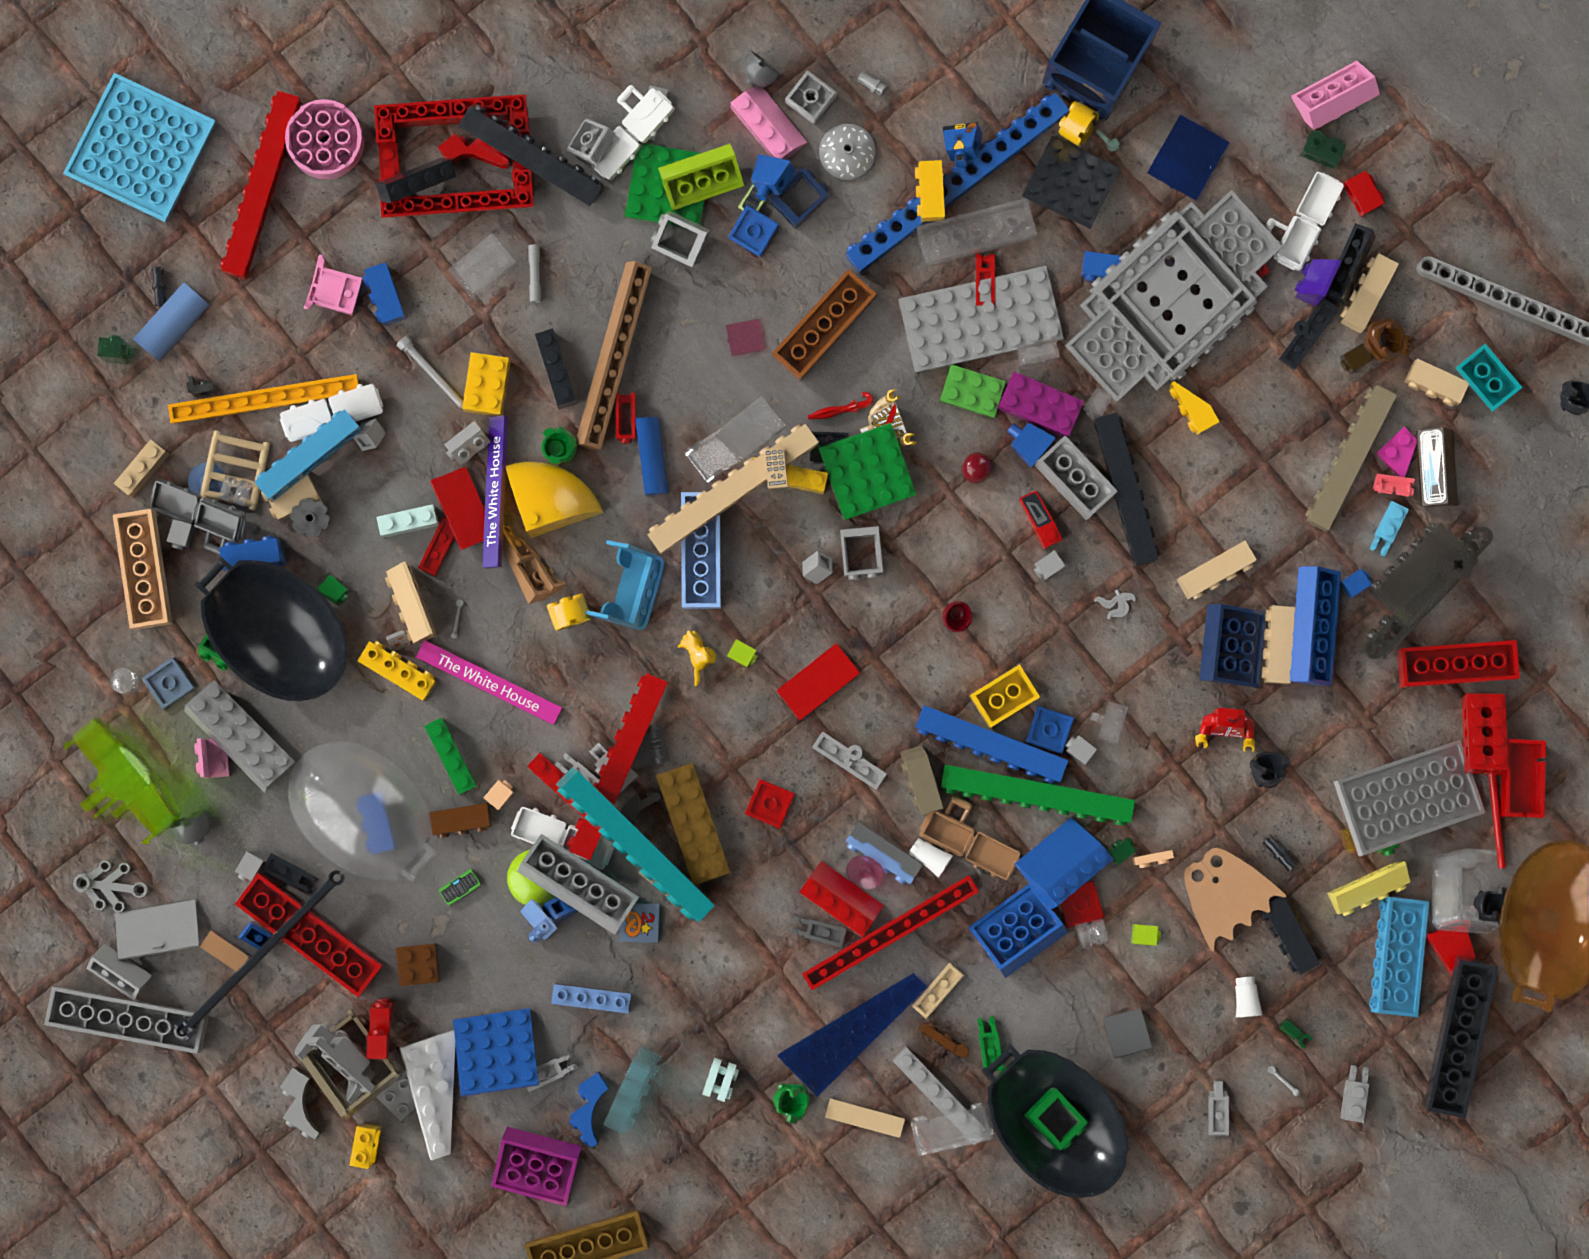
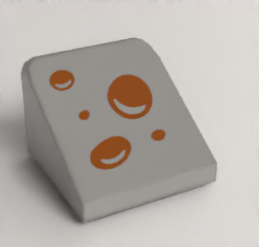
M404 630L386 637L393 651L400 650L411 644Z

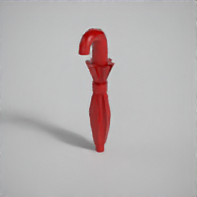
M862 392V396L867 397V400L860 402L853 400L848 405L841 407L833 406L820 409L807 415L808 420L828 419L847 411L858 413L857 410L867 408L873 403V396L871 393Z

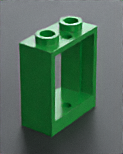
M1050 1088L1024 1115L1057 1150H1065L1072 1143L1071 1139L1075 1135H1080L1085 1130L1084 1126L1088 1123L1056 1088ZM1056 1099L1077 1121L1060 1141L1038 1119Z

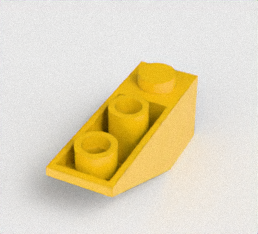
M1175 381L1170 384L1171 389H1169V392L1173 399L1178 400L1180 404L1178 408L1183 416L1186 415L1188 418V426L1192 432L1199 435L1219 423L1211 405Z

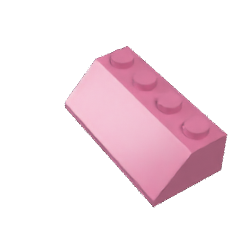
M1355 61L1291 97L1304 121L1315 130L1350 110H1354L1363 103L1372 100L1380 95L1375 76L1358 61Z
M755 86L743 92L730 103L732 111L770 157L787 160L808 143L763 87Z

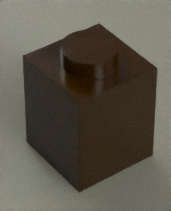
M1362 343L1340 357V364L1344 371H1348L1351 374L1373 359Z

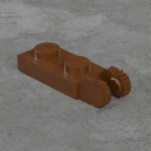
M928 1022L927 1025L923 1023L920 1026L919 1031L949 1052L960 1058L968 1056L969 1051L967 1047L963 1044L956 1045L953 1043L954 1039L945 1033L944 1035L938 1033V1028Z

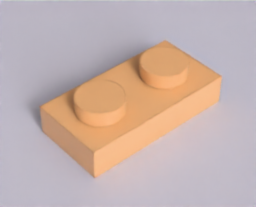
M1172 850L1132 857L1133 864L1139 865V868L1151 866L1150 862L1158 861V865L1169 863V859L1174 858Z

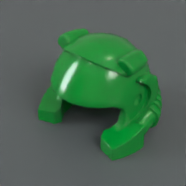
M551 427L542 432L545 439L542 441L541 451L550 464L560 465V463H567L573 459L578 446L576 438L571 432L562 427L554 429Z
M780 1084L773 1096V1103L778 1113L788 1116V1122L797 1124V1121H800L810 1104V1096L808 1095L807 1088L802 1084Z

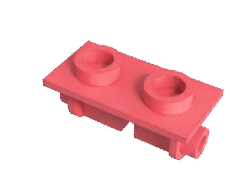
M1377 474L1373 489L1378 491V493L1392 494V492H1396V495L1409 497V495L1413 496L1414 494L1413 485L1415 479Z

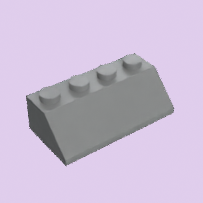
M1066 436L1058 441L1034 465L1086 521L1118 492Z

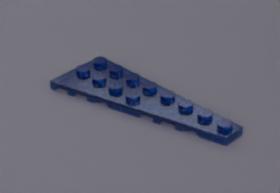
M912 973L780 1052L777 1057L818 1097L927 986Z

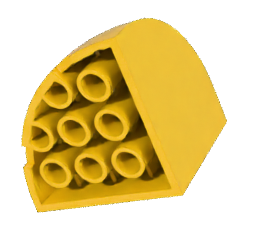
M519 462L506 466L526 532L531 538L603 513L600 503L589 487L574 474L563 468L543 462Z

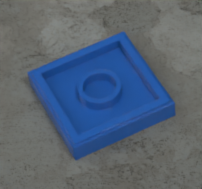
M746 205L727 238L761 257L780 224Z
M1037 706L1025 742L1062 754L1074 717Z

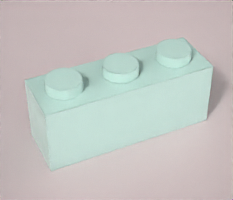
M433 504L376 517L380 536L383 538L439 525L436 508Z

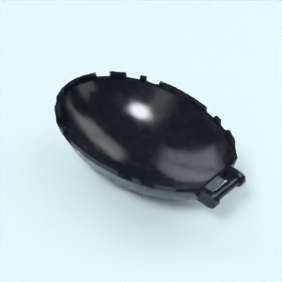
M220 556L218 558L219 562L200 582L197 581L194 584L206 595L200 602L201 617L210 643L220 658L248 685L274 698L287 701H305L315 699L330 691L344 673L347 665L348 646L343 625L328 601L313 586L283 567L257 560H239L234 566H231ZM226 567L229 571L208 591L205 587Z
M1008 1044L1006 1050L992 1064L981 1070L991 1082L988 1087L987 1100L989 1114L996 1135L1004 1149L1024 1173L1049 1191L1074 1198L1094 1197L1106 1192L1122 1176L1127 1165L1126 1159L1129 1151V1140L1124 1126L1125 1122L1117 1109L1118 1106L1106 1089L1085 1069L1079 1067L1072 1060L1045 1050L1028 1049L1019 1054L1011 1044ZM1012 1055L1015 1059L995 1077L993 1073ZM1050 1088H1056L1088 1122L1084 1126L1085 1130L1080 1135H1075L1071 1139L1072 1143L1065 1150L1055 1149L1024 1116ZM1057 1099L1038 1117L1058 1141L1077 1123L1076 1119Z

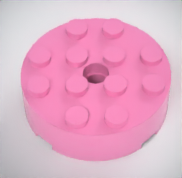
M315 100L301 106V109L290 118L285 133L286 147L295 164L304 173L317 179H335L350 172L360 161L365 143L362 127L355 115L346 106L333 100ZM329 136L328 141L320 142L322 137Z

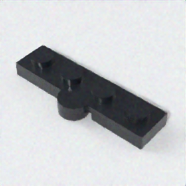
M1323 298L1306 322L1300 320L1294 324L1293 332L1296 336L1278 360L1292 370H1295L1339 308Z

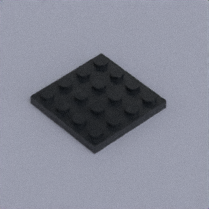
M1051 136L1022 197L1091 229L1120 168Z

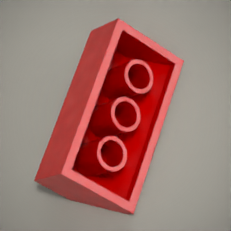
M820 861L799 891L803 896L861 937L864 936L884 906L822 861Z

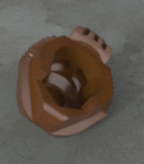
M1389 318L1375 321L1368 326L1365 345L1378 361L1389 362L1395 360L1401 354L1407 355L1409 353L1411 337L1404 335L1405 332L1402 326Z

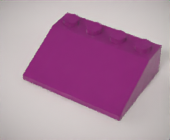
M507 1126L502 1137L491 1187L567 1206L582 1146Z

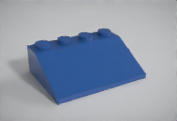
M1070 818L1014 865L1051 910L1061 904L1109 864L1113 858L1100 842L1074 819Z
M1030 883L968 927L1005 978L1068 933L1060 919L1052 909H1049Z

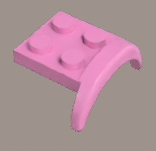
M320 254L304 309L311 310L313 305L353 315L363 278L325 268V256Z

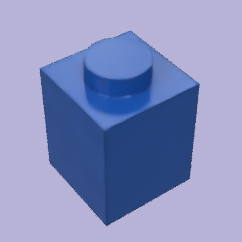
M1359 569L1342 580L1340 586L1350 599L1372 585L1370 582L1371 577L1365 570Z

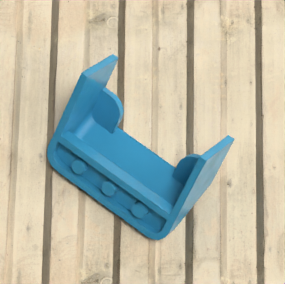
M607 540L606 544L618 548L616 559L617 563L624 567L614 603H605L600 613L587 610L586 614L628 628L643 630L649 621L664 569V561L662 557L632 545Z

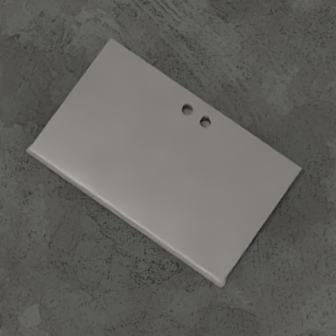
M197 900L115 913L118 960L199 947Z

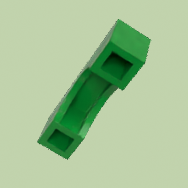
M441 717L425 725L424 728L458 795H463L477 788L478 785L464 762L444 718Z

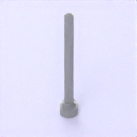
M408 335L403 337L396 346L401 351L408 352L459 408H462L463 400L413 347V340Z

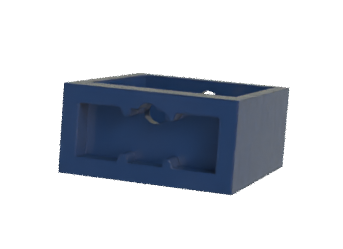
M803 167L792 177L780 195L773 194L769 198L772 206L794 229L815 212L828 199L829 195L827 193L829 192L822 183L818 184L814 180L816 178L810 170L806 171ZM803 179L820 198L800 217H797L780 198L797 182Z

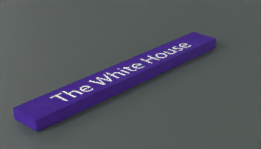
M507 416L489 417L488 439L491 442L488 444L483 568L502 567L508 437Z

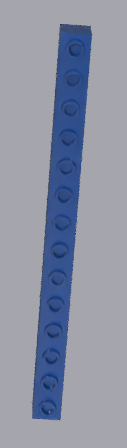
M1054 93L1052 96L1050 94L1045 96L1039 106L1036 107L1034 105L1026 111V116L1022 119L1020 117L1016 118L1011 123L1012 126L1006 130L1004 128L998 132L996 139L986 141L981 146L982 149L978 152L975 159H968L966 166L958 167L955 165L949 175L943 174V190L947 193L944 197V209L1069 114L1068 107L1057 93ZM1048 110L1051 116L1044 117L1041 111ZM1032 121L1036 127L1030 129L1026 126V123ZM1018 133L1021 139L1014 140L1011 134ZM1003 144L1006 150L1003 152L998 151L996 146ZM987 155L991 158V162L984 163L981 157ZM968 167H974L977 172L975 174H969L966 171V169ZM954 178H958L961 180L962 184L959 186H955L952 184L951 180ZM913 197L907 202V207L903 210L901 208L896 210L890 220H883L877 225V230L873 233L869 231L862 237L863 240L860 243H853L847 248L846 258L859 274L928 223L921 222V216H917V205H920V198ZM912 212L916 214L917 218L909 220L906 215ZM894 224H899L902 230L895 232L891 227ZM883 235L887 238V241L879 243L876 238ZM864 247H869L872 253L865 255L861 250Z

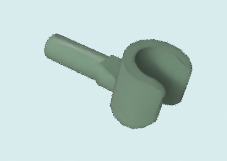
M1100 130L1096 132L1104 140L1109 151L1112 152L1119 149L1120 144L1116 138L1109 140Z

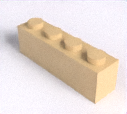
M1379 253L1375 258H1370L1366 266L1369 268L1367 273L1361 275L1358 284H1360L1358 290H1354L1349 298L1352 302L1349 307L1345 306L1340 315L1343 317L1340 322L1341 324L1358 333L1364 331L1399 265L1397 262Z
M1243 541L1179 577L1177 581L1187 599L1193 597L1196 600L1204 595L1203 591L1207 588L1213 590L1221 585L1220 581L1226 578L1229 581L1236 577L1237 571L1243 569L1245 572L1254 567L1252 563L1257 559L1247 542Z
M1272 605L1269 607V610H1266L1265 621H1268V629L1264 631V640H1267V648L1263 650V659H1266V665L1262 668V678L1265 679L1264 683L1283 685L1291 683L1290 669L1295 607Z

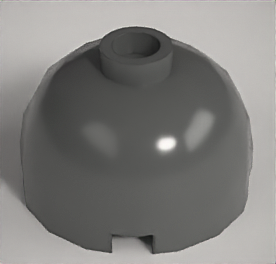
M753 51L743 61L742 69L747 77L745 81L752 87L755 85L768 87L780 75L771 64L769 65L765 62V59Z
M204 810L191 813L192 816L185 819L183 817L170 826L172 834L178 841L183 844L193 843L194 845L204 841L203 837L208 834L210 829V821Z

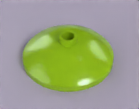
M527 850L519 854L512 861L507 874L508 887L512 895L522 904L526 905L533 899L541 906H544L546 902L556 898V896L517 872L520 864L530 851Z

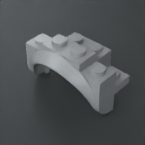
M324 1024L312 1025L297 1045L295 1055L303 1060L309 1051L319 1048L322 1051L321 1056L348 1079L346 1099L351 1105L355 1103L362 1092L371 1093L375 1086L370 1081L375 1076V1073L371 1070L370 1061L366 1058L367 1055L362 1051V1047L357 1043H353L344 1031H331Z

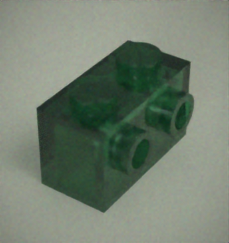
M1311 131L1307 136L1300 156L1335 170L1339 165L1346 144H1343V141L1338 138L1331 139L1326 137L1321 131Z
M109 335V338L99 337L97 356L106 363L129 364L133 351L130 345L124 339H121V336Z

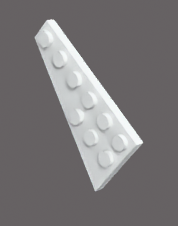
M454 1030L400 1047L430 1160L449 1155L451 1152L455 1061Z

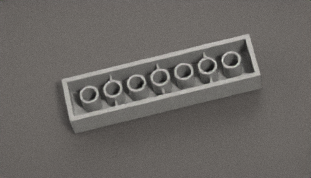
M52 986L44 1025L198 1054L203 1049L209 1014L195 1026L198 1031L187 1041L185 1036L190 1032L187 1030L181 1035L179 1032L184 1026L181 1025L177 1030L174 1026L183 1017L188 1020L196 1011L137 1000L133 1001L132 999L68 987Z

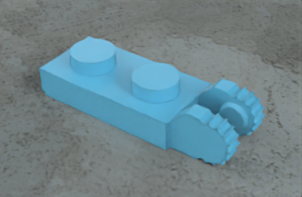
M1393 501L1389 503L1374 534L1375 537L1370 550L1374 551L1378 546L1379 540L1382 539L1386 542L1381 549L1380 555H1386L1409 509Z

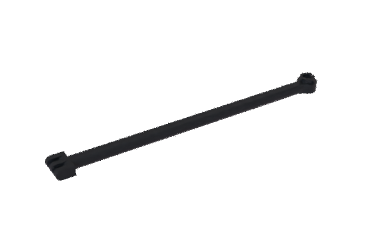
M339 870L332 871L328 876V880L188 1020L183 1017L174 1028L177 1030L183 1025L184 1028L179 1033L183 1035L188 1030L190 1033L185 1036V1039L188 1041L198 1031L195 1026L335 886H339L344 882V874H341ZM336 874L340 875L338 882L334 880Z

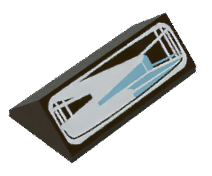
M1444 427L1417 430L1421 507L1458 506L1453 430Z

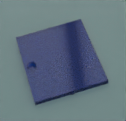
M1180 115L1147 174L1196 201L1230 142Z

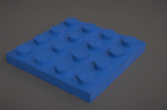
M530 1008L453 1020L462 1097L539 1085Z

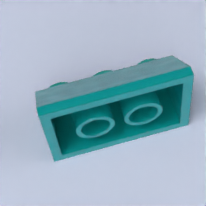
M1486 344L1482 345L1455 368L1492 412L1522 388Z

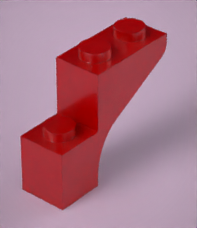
M454 133L437 147L444 158L451 159L453 165L462 159L474 158L501 169H507L511 166L508 161L510 157L479 138L466 147L468 145L467 141L462 136L458 137Z
M387 997L378 998L370 1007L367 1059H387L389 1056V1039L395 1001H391Z

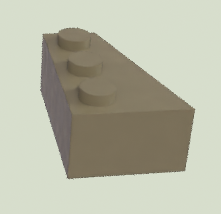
M920 745L901 751L900 754L903 760L901 767L904 775H907L909 779L906 782L909 792H913L915 799H912L915 810H919L920 814L924 815L942 809L943 805L928 756L923 746Z

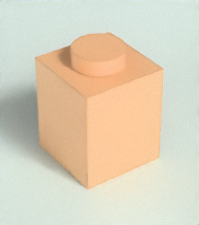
M498 780L484 796V799L497 810H501L515 792L511 790L513 786L506 780L503 782Z

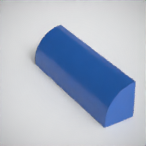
M635 418L645 496L667 494L668 487L659 418Z

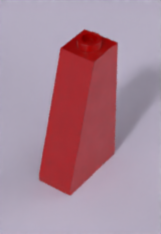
M1465 923L1426 933V940L1450 976H1452L1456 955L1476 959Z

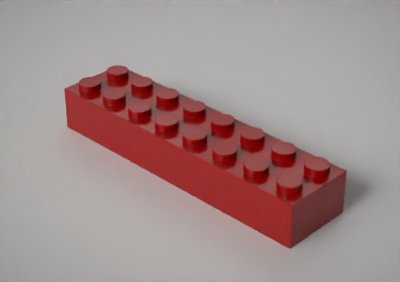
M257 873L234 905L274 934L303 904L264 874ZM312 910L282 939L287 945L358 998L362 997L385 966Z

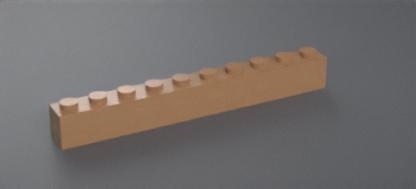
M637 261L626 262L576 438L577 445L591 450H601L652 267Z

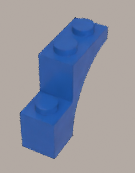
M599 1072L578 1085L580 1088L578 1093L583 1100L587 1099L588 1103L571 1113V1119L569 1120L575 1130L579 1129L582 1133L580 1138L583 1143L591 1148L599 1142L592 1124L594 1107L599 1097L609 1089V1086Z

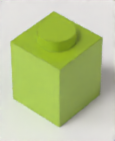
M737 639L727 655L729 659L746 668L749 665L753 666L758 656L755 655L757 652L755 649Z
M1133 924L1132 944L1157 946V942H1160L1161 930H1158V926Z

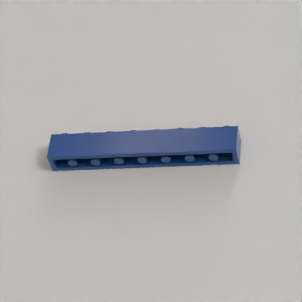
M925 705L922 707L915 726L920 734L929 736V733L933 734L938 741L946 743L948 740L953 742L956 748L962 750L965 747L972 749V754L980 757L985 754L990 756L989 760L998 764L1001 761L1008 763L1007 767L1017 771L1019 768L1026 770L1025 774L1035 778L1037 775L1045 777L1043 781L1053 785L1055 782L1059 783L1068 762L1066 759Z

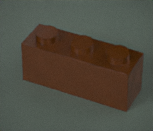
M488 803L429 812L432 835H437L438 838L449 837V833L457 832V835L468 834V830L476 829V832L488 831L487 827L492 826Z

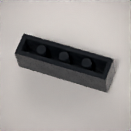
M439 158L375 184L381 202L392 203L456 177L451 159Z
M1355 223L1339 258L1341 263L1327 291L1326 296L1328 299L1346 305L1376 235L1373 229Z
M553 328L536 333L535 337L559 410L577 404Z
M1277 896L1270 900V912L1260 911V914L1264 921L1268 920L1271 926L1269 931L1273 938L1279 940L1280 945L1278 947L1283 956L1287 955L1290 961L1288 962L1290 970L1301 975L1320 965L1286 899Z

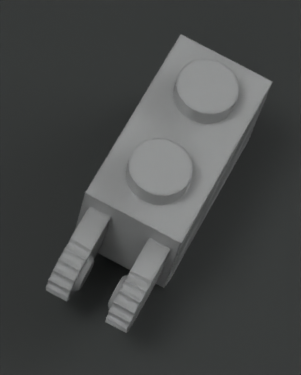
M1351 1065L1349 1080L1345 1082L1340 1118L1364 1123L1369 1084L1367 1083L1369 1068L1363 1067L1361 1082L1355 1081L1357 1066Z

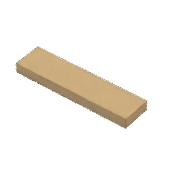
M832 1098L829 1100L825 1118L898 1138L901 1136L905 1118Z

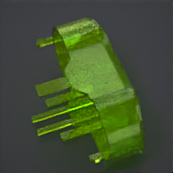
M94 717L72 735L73 739L64 743L65 750L76 743L87 759L98 770L97 778L88 785L94 792L79 804L84 811L88 813L106 797L112 799L92 816L94 819L98 818L118 800H122L124 803L111 814L117 819L129 809L140 823L152 833L141 842L146 845L151 843L150 840L152 838L161 836L180 820V809L165 781L147 762L136 746L102 718Z

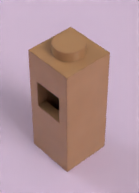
M211 930L200 945L202 949L235 971L252 956L215 930Z

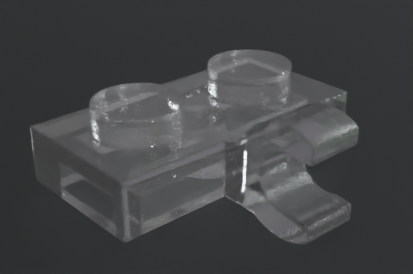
M1108 702L1105 716L1094 712L1091 713L1090 720L1102 724L1098 739L1118 744L1128 707Z

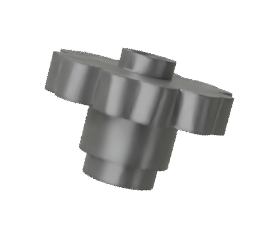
M312 498L300 500L299 506H294L290 514L291 520L294 521L292 524L293 529L298 534L306 533L308 537L320 535L321 529H326L330 517L325 514L327 507L323 505L322 501L314 502ZM308 514H311L313 516L312 521H308L306 519V516Z

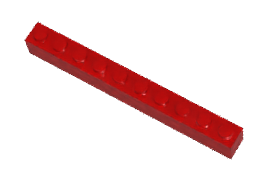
M277 90L276 96L273 95L270 105L272 109L265 118V124L267 125L265 131H262L260 134L259 142L261 144L254 154V167H251L248 173L249 183L243 189V202L238 205L237 214L239 215L237 221H234L231 231L233 234L226 244L227 254L221 260L220 267L226 275L247 280L286 155V128L290 118L300 109L302 103L298 96Z
M646 673L645 677L641 675L637 686L640 689L637 694L633 693L629 702L632 705L630 712H625L622 718V722H624L622 730L618 728L614 737L617 740L614 747L610 746L606 755L609 760L606 765L602 764L598 773L601 776L599 783L595 782L593 785L613 806L617 801L668 682ZM579 817L575 826L578 831L575 836L571 835L567 846L570 847L569 852L591 860L602 834L599 832V826L594 827L584 817L583 819Z
M967 875L804 971L802 975L812 991L967 900L979 891L970 875Z

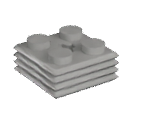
M806 71L785 98V103L812 124H816L837 97V92L810 71ZM812 94L815 95V96H814V99H815L814 101H813V100L808 101L807 95H809V96H811Z
M586 118L567 147V151L575 157L597 165L603 159V154L608 146L613 143L616 133L609 129V127Z

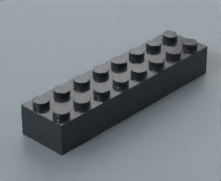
M1458 955L1455 957L1424 1101L1427 1111L1462 1118L1467 1116L1499 968L1494 962Z

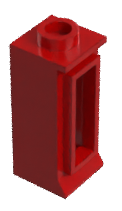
M635 392L631 393V395H620V393H617L616 439L621 444H632V441H636ZM622 404H631V433L622 434Z

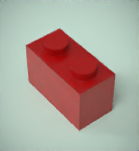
M1366 170L1345 181L1343 184L1361 218L1381 208L1384 204L1383 194L1380 190L1377 191L1374 186V178Z

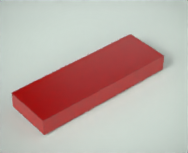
M442 517L418 566V569L435 577L455 538L445 517Z

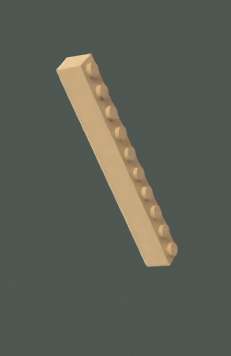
M798 424L791 429L792 433L787 437L783 435L778 438L773 447L769 448L767 446L759 452L760 456L756 459L751 457L743 463V468L740 470L736 468L731 471L726 480H718L712 485L713 489L708 492L704 490L698 494L696 501L685 503L680 507L681 511L676 515L673 512L665 518L666 522L660 526L656 524L649 529L650 533L647 535L659 553L663 555L767 482L764 450L784 448L785 467L787 468L818 446L819 442L807 425L801 426Z

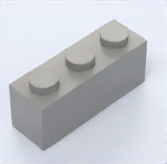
M105 943L91 957L86 968L133 1001L147 988L152 975L129 959L118 960V952Z

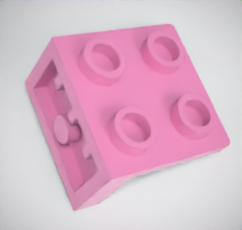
M197 739V743L194 745L195 754L199 758V762L196 763L197 774H200L201 778L230 776L229 756L212 739Z

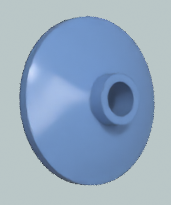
M207 462L195 466L188 477L190 491L199 495ZM214 464L213 472L225 474L221 467ZM211 479L209 491L223 493L227 483Z

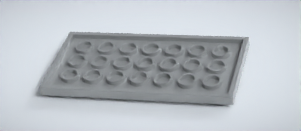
M1047 266L995 277V306L991 302V278L980 280L978 291L980 293V302H985L983 306H976V282L898 299L915 373L1062 341L1064 338Z
M1461 740L1334 781L1358 856L1378 851L1485 813L1473 775L1465 774L1464 748Z

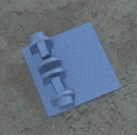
M533 899L520 911L534 928L529 933V939L532 942H538L541 938L546 940L557 929L554 920L548 917L543 912L541 905Z

